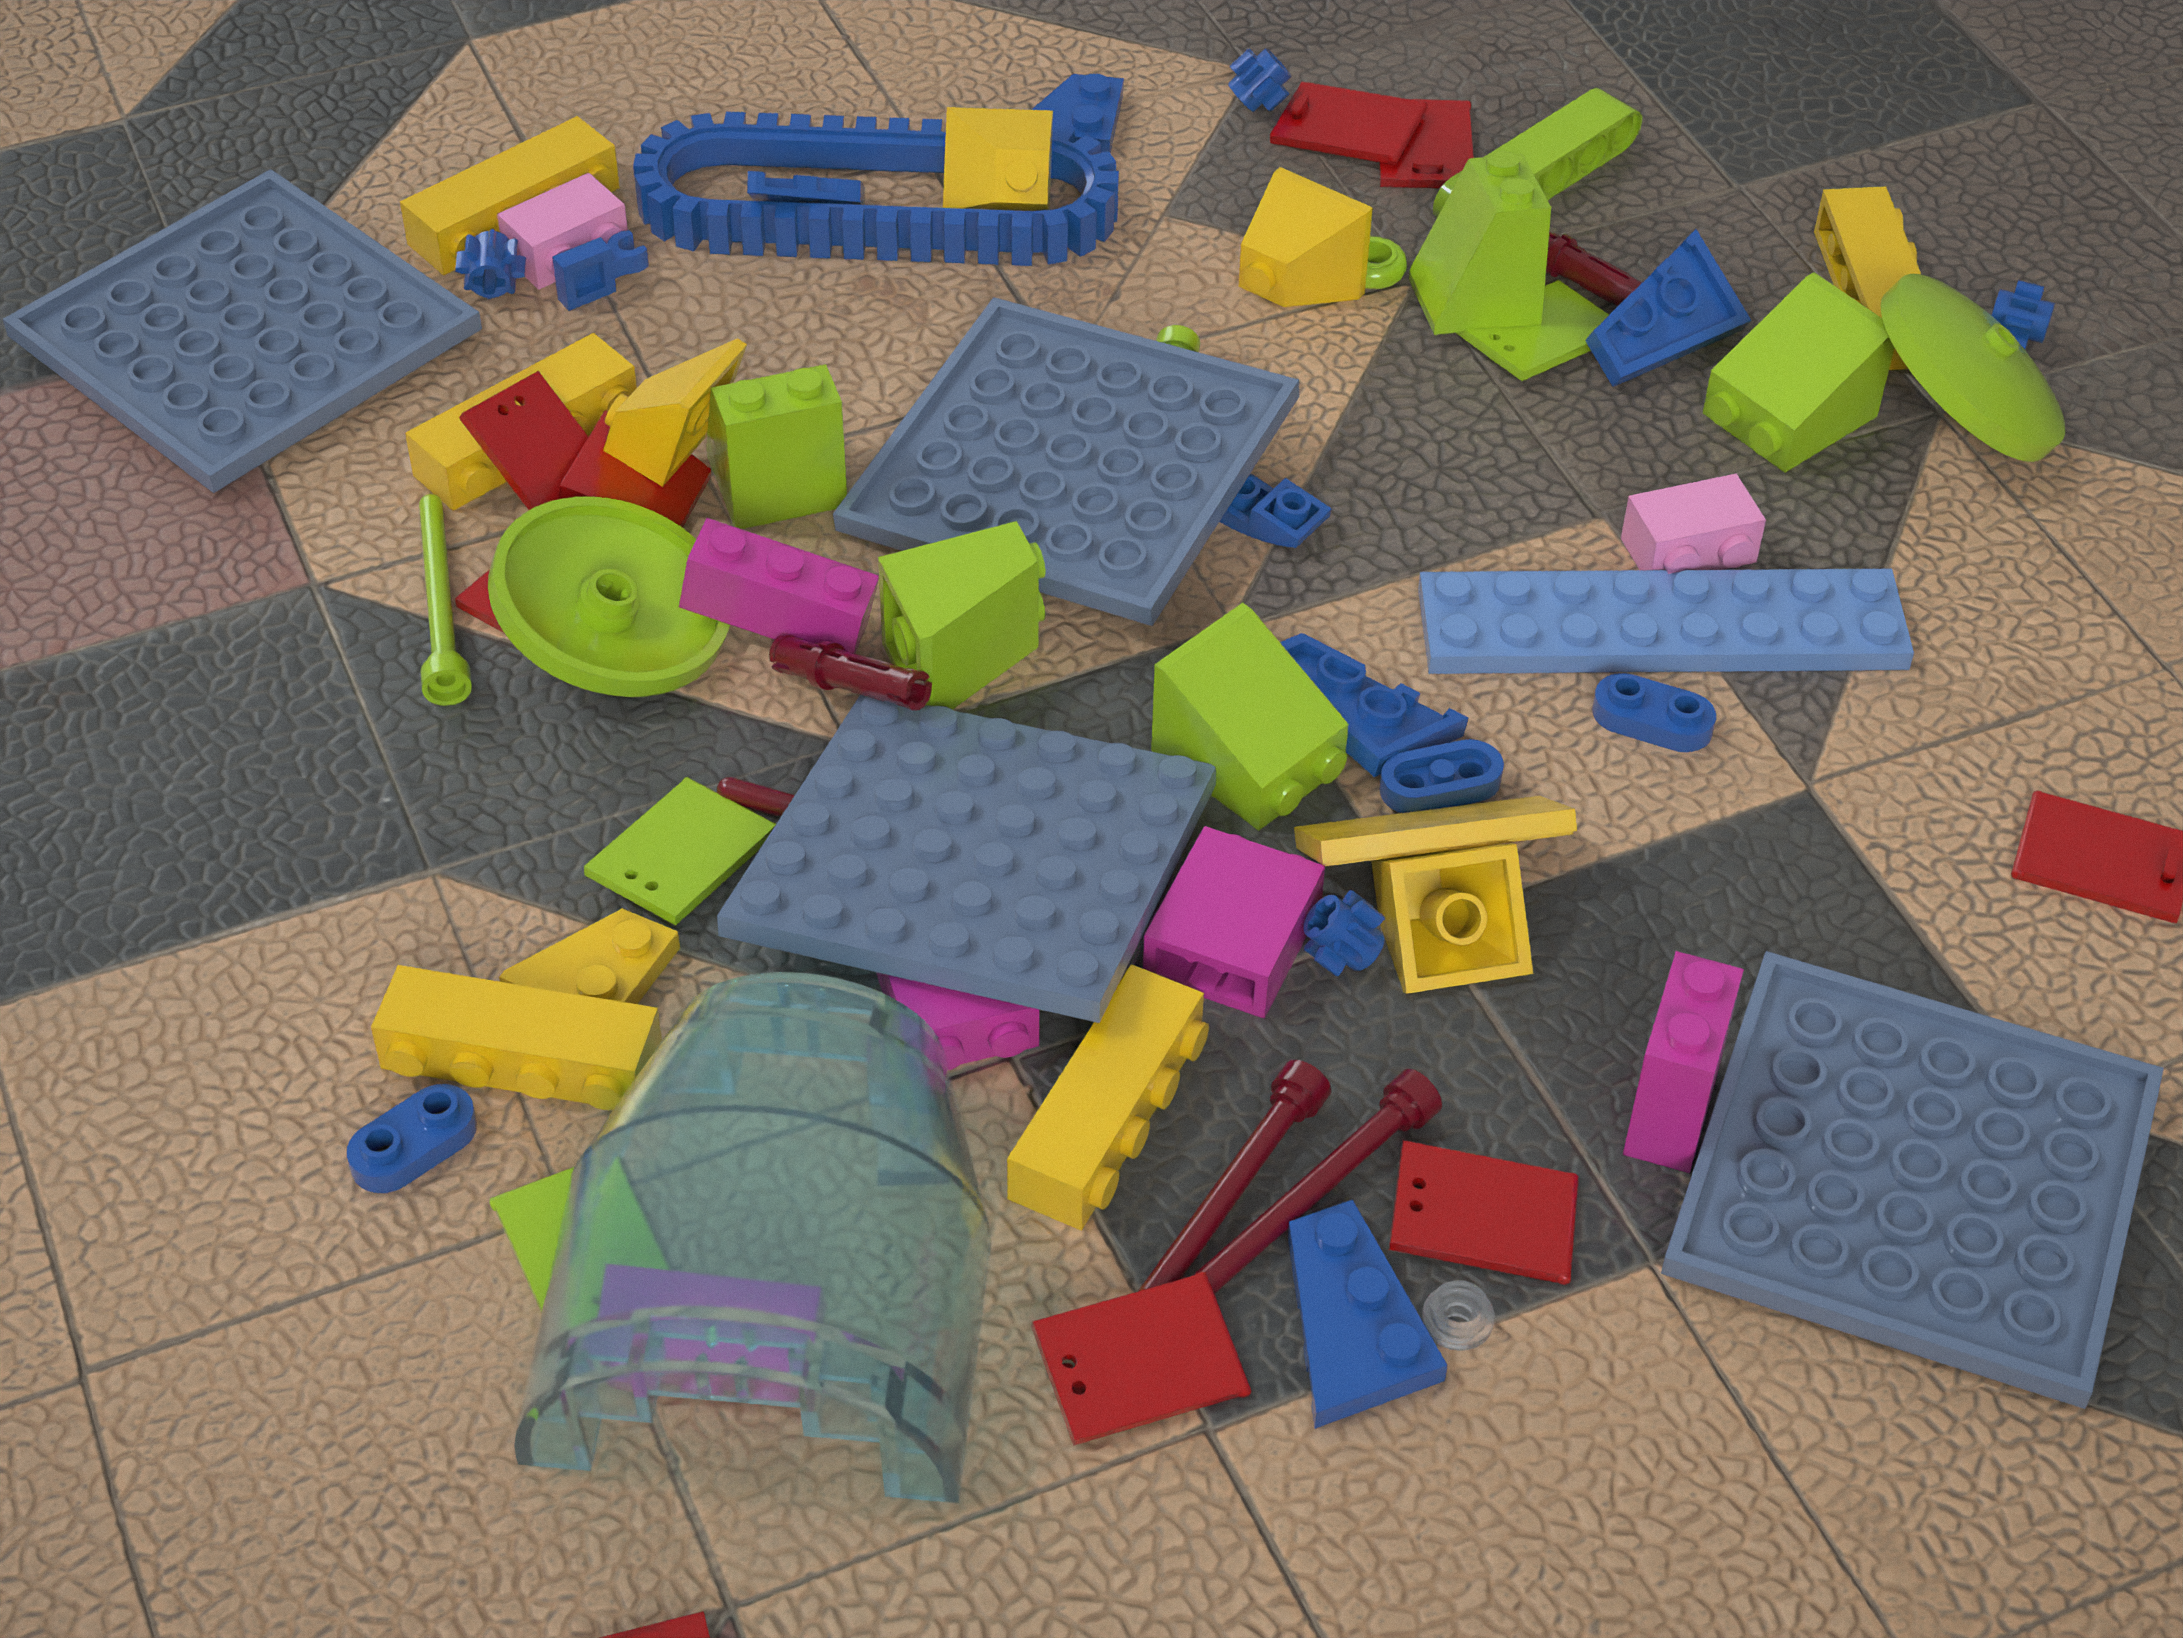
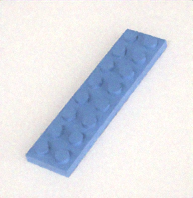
M1892 569L1684 570L1668 574L1666 570L1420 572L1418 593L1429 674L1910 670L1914 655Z

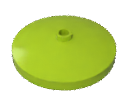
M1921 274L1903 276L1884 294L1880 305L1881 316L1887 334L1897 353L1928 394L1961 426L1995 450L2026 462H2035L2043 459L2063 441L2065 421L2052 389L2037 365L2013 334L1993 316L1954 288L1932 277Z
M571 497L550 501L532 508L518 517L500 538L488 575L489 600L498 624L513 645L526 658L552 676L571 685L600 694L644 697L667 693L688 685L705 673L714 663L721 651L730 624L679 607L687 558L696 538L668 518L647 508L621 500L602 497Z

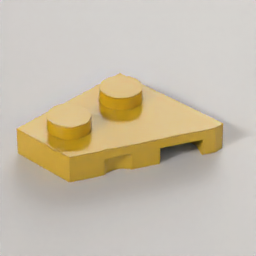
M622 908L507 968L499 976V980L505 983L638 1004L679 951V934L676 930Z

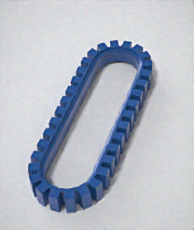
M726 112L724 124H714L710 113L691 116L692 128L690 129L680 121L675 120L661 127L662 137L651 134L641 144L642 154L636 153L633 164L638 213L643 224H650L651 233L664 242L675 236L676 247L695 251L702 240H708L710 254L730 255L732 242H742L743 255L763 256L765 244L775 243L777 256L797 257L799 244L810 245V258H831L832 246H843L844 259L864 260L865 248L877 247V260L898 261L899 248L911 249V261L931 262L932 250L936 249L944 250V263H965L966 251H978V264L998 265L999 252H1012V265L1032 266L1033 253L1043 252L1049 265L1066 262L1067 247L1079 257L1095 250L1096 239L1105 242L1114 231V222H1117L1119 171H1116V161L1110 151L1101 152V143L1088 135L1075 141L1074 129L1057 125L1052 131L1051 179L1062 180L1073 185L1082 195L1073 203L1052 210L1015 211L717 200L688 196L676 190L673 186L674 182L685 173L703 167L722 165L944 173L946 132L942 130V119H922L921 131L910 130L909 118L890 117L888 129H877V117L857 116L855 128H844V116L824 115L823 126L812 127L811 115L791 114L789 126H779L778 113H759L757 125L746 124V112Z

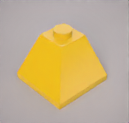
M947 107L943 208L1015 211L1049 210L1053 111Z
M1279 167L1273 173L1242 240L1238 287L1282 307L1359 300L1365 294L1373 207Z
M738 338L645 379L629 397L625 394L619 395L605 418V424L610 426V430L603 451L663 487L707 437L711 387L734 383L747 344Z
M1517 844L1488 845L1371 861L1378 912L1385 917L1380 926L1404 993H1415L1533 974Z

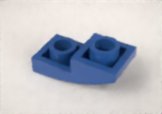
M1250 473L1219 522L1249 537L1279 546L1297 548L1330 517L1332 508L1287 478L1273 488Z

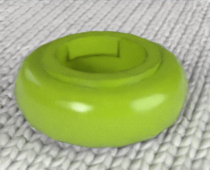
M1370 236L1365 288L1383 289L1391 287L1399 282L1406 272V255L1402 248L1393 241L1382 237Z

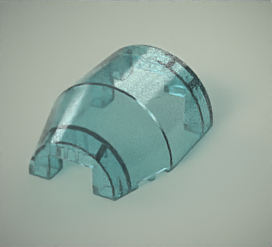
M793 972L752 974L720 982L699 993L686 1005L580 1156L571 1174L516 1430L514 1447L518 1465L591 1471L601 1419L653 1423L658 1396L800 1408L804 1436L880 1443L885 1497L959 1503L991 1251V1233L945 1051L935 1031L924 1019L901 1002L872 988L839 978Z

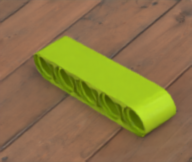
M1594 88L1491 153L1505 151L1523 154L1547 200H1549L1630 147L1641 129L1642 114L1602 89ZM1462 171L1447 180L1438 191L1433 203V214L1436 218Z

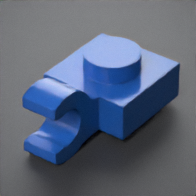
M630 230L614 234L610 237L608 243L599 237L552 256L558 300L568 311L617 292L616 278L626 274L641 272L649 266L647 248L644 245L634 248L633 233Z

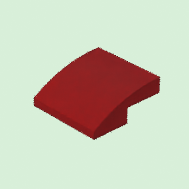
M605 410L562 480L559 499L602 497L621 500L652 510L683 528L711 478V469L691 454L663 487L603 451L610 430V426L605 424V418L608 413Z

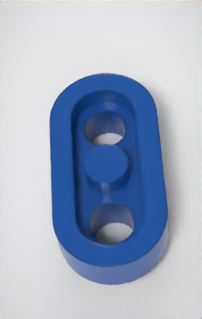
M1628 673L1612 674L1605 677L1598 683L1595 690L1592 707L1593 716L1598 724L1611 732L1677 752L1698 751L1707 746L1712 739L1716 722V711L1710 701L1697 693Z
M1474 739L1400 752L1388 758L1382 767L1379 788L1380 796L1387 806L1400 813L1461 806L1485 801L1493 797L1500 789L1504 761L1499 751L1492 745Z
M450 1084L431 1085L421 1089L359 1129L352 1136L347 1146V1159L351 1175L356 1184L374 1193L393 1192L405 1187L464 1148L473 1139L477 1130L475 1110L469 1094L463 1089ZM383 1146H390L384 1151L375 1152Z

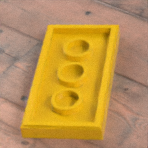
M1539 795L1296 826L1294 831L1296 849L1324 866H1333L1573 835V832L1577 831L1575 808Z

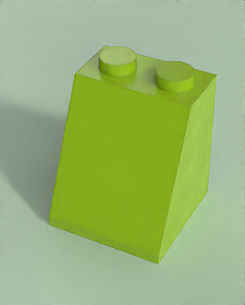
M1499 151L1491 153L1487 157L1468 159L1409 270V281L1434 335L1464 332V329L1542 325L1551 206L1523 154Z
M1813 272L1806 276L1711 370L1703 414L1750 447L1758 455L1786 473L1878 417L1895 347L1887 334L1881 317Z
M826 364L711 387L706 451L734 527L746 529L835 510L846 497L847 483L842 401Z
M1017 521L878 557L882 645L891 663L894 665L921 670L929 674L930 678L927 681L932 682V692L926 705L944 706L953 710L1038 648L1039 622L1045 620L1044 602L1039 591V579L1044 578L1046 574L1045 562L1036 542H1028Z
M1243 602L1155 664L1151 751L1170 756H1185L1194 761L1209 763L1215 766L1216 786L1211 796L1258 831L1279 815L1286 816L1290 814L1303 797L1320 784H1328L1335 780L1344 769L1347 762L1346 745L1349 724L1256 613Z

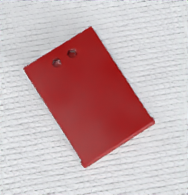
M1302 81L1271 131L1270 143L1395 165L1424 116L1428 104L1424 101Z
M1411 99L1426 102L1428 108L1397 164L1391 165L1379 162L1380 187L1440 189L1447 180L1464 169L1468 159L1474 158L1470 118L1471 102L1468 100Z
M539 371L464 411L459 416L460 421L528 510L559 499L560 484L588 439V435Z
M2034 791L2011 876L2016 880H2022L2177 924L2183 903V831L2042 791Z
M1403 1140L1389 1250L1567 1285L1571 1281L1579 1176L1573 1172H1563ZM1414 1185L1420 1186L1422 1189H1417Z
M1198 1272L1191 1277L1032 1321L1031 1328L1073 1446L1237 1397L1244 1398L1252 1392L1206 1272ZM1064 1360H1071L1075 1365H1074V1367H1073V1365H1072L1071 1363H1067V1362H1066V1363H1062V1362H1063Z

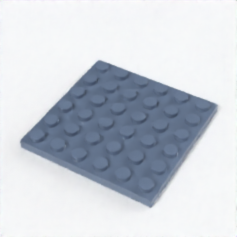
M271 169L3 318L9 338L213 493L482 329L479 311Z
M993 297L834 511L835 530L903 551L1017 521L1028 542H1036L1044 558L1046 574L1044 578L1039 579L1040 593L1153 626L1300 397L1299 379Z
M860 695L718 913V936L1100 1023L1216 786V767L1209 763L1194 761L1185 756H1170L1132 748L1123 743H1107L1078 737L1064 731H1050L1025 726L1002 718L992 719L953 711L944 706L926 705L920 710L913 711L894 703Z
M1766 951L1664 1258L1661 1274L2085 1409L2093 1392L2164 1068Z

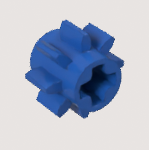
M1249 48L1230 65V68L1237 75L1228 83V86L1252 112L1257 110L1262 104L1270 112L1290 94L1283 84L1292 76L1268 48H1265L1257 56Z
M494 229L481 232L475 237L468 234L466 236L465 251L457 252L455 272L465 274L464 289L466 291L472 289L477 295L487 299L500 297L506 292L514 294L516 278L525 277L526 257L517 255L518 240L516 238L509 239L506 235Z
M2018 280L2015 292L2000 289L1991 316L2008 329L2026 350L2028 340L2043 344L2055 303L2041 300L2044 286Z
M1349 890L1343 901L1335 895L1325 896L1311 908L1306 916L1304 933L1311 940L1304 946V950L1313 956L1317 963L1335 976L1341 974L1345 965L1353 971L1363 970L1370 966L1382 951L1385 937L1384 933L1377 927L1384 921L1385 917L1353 890Z

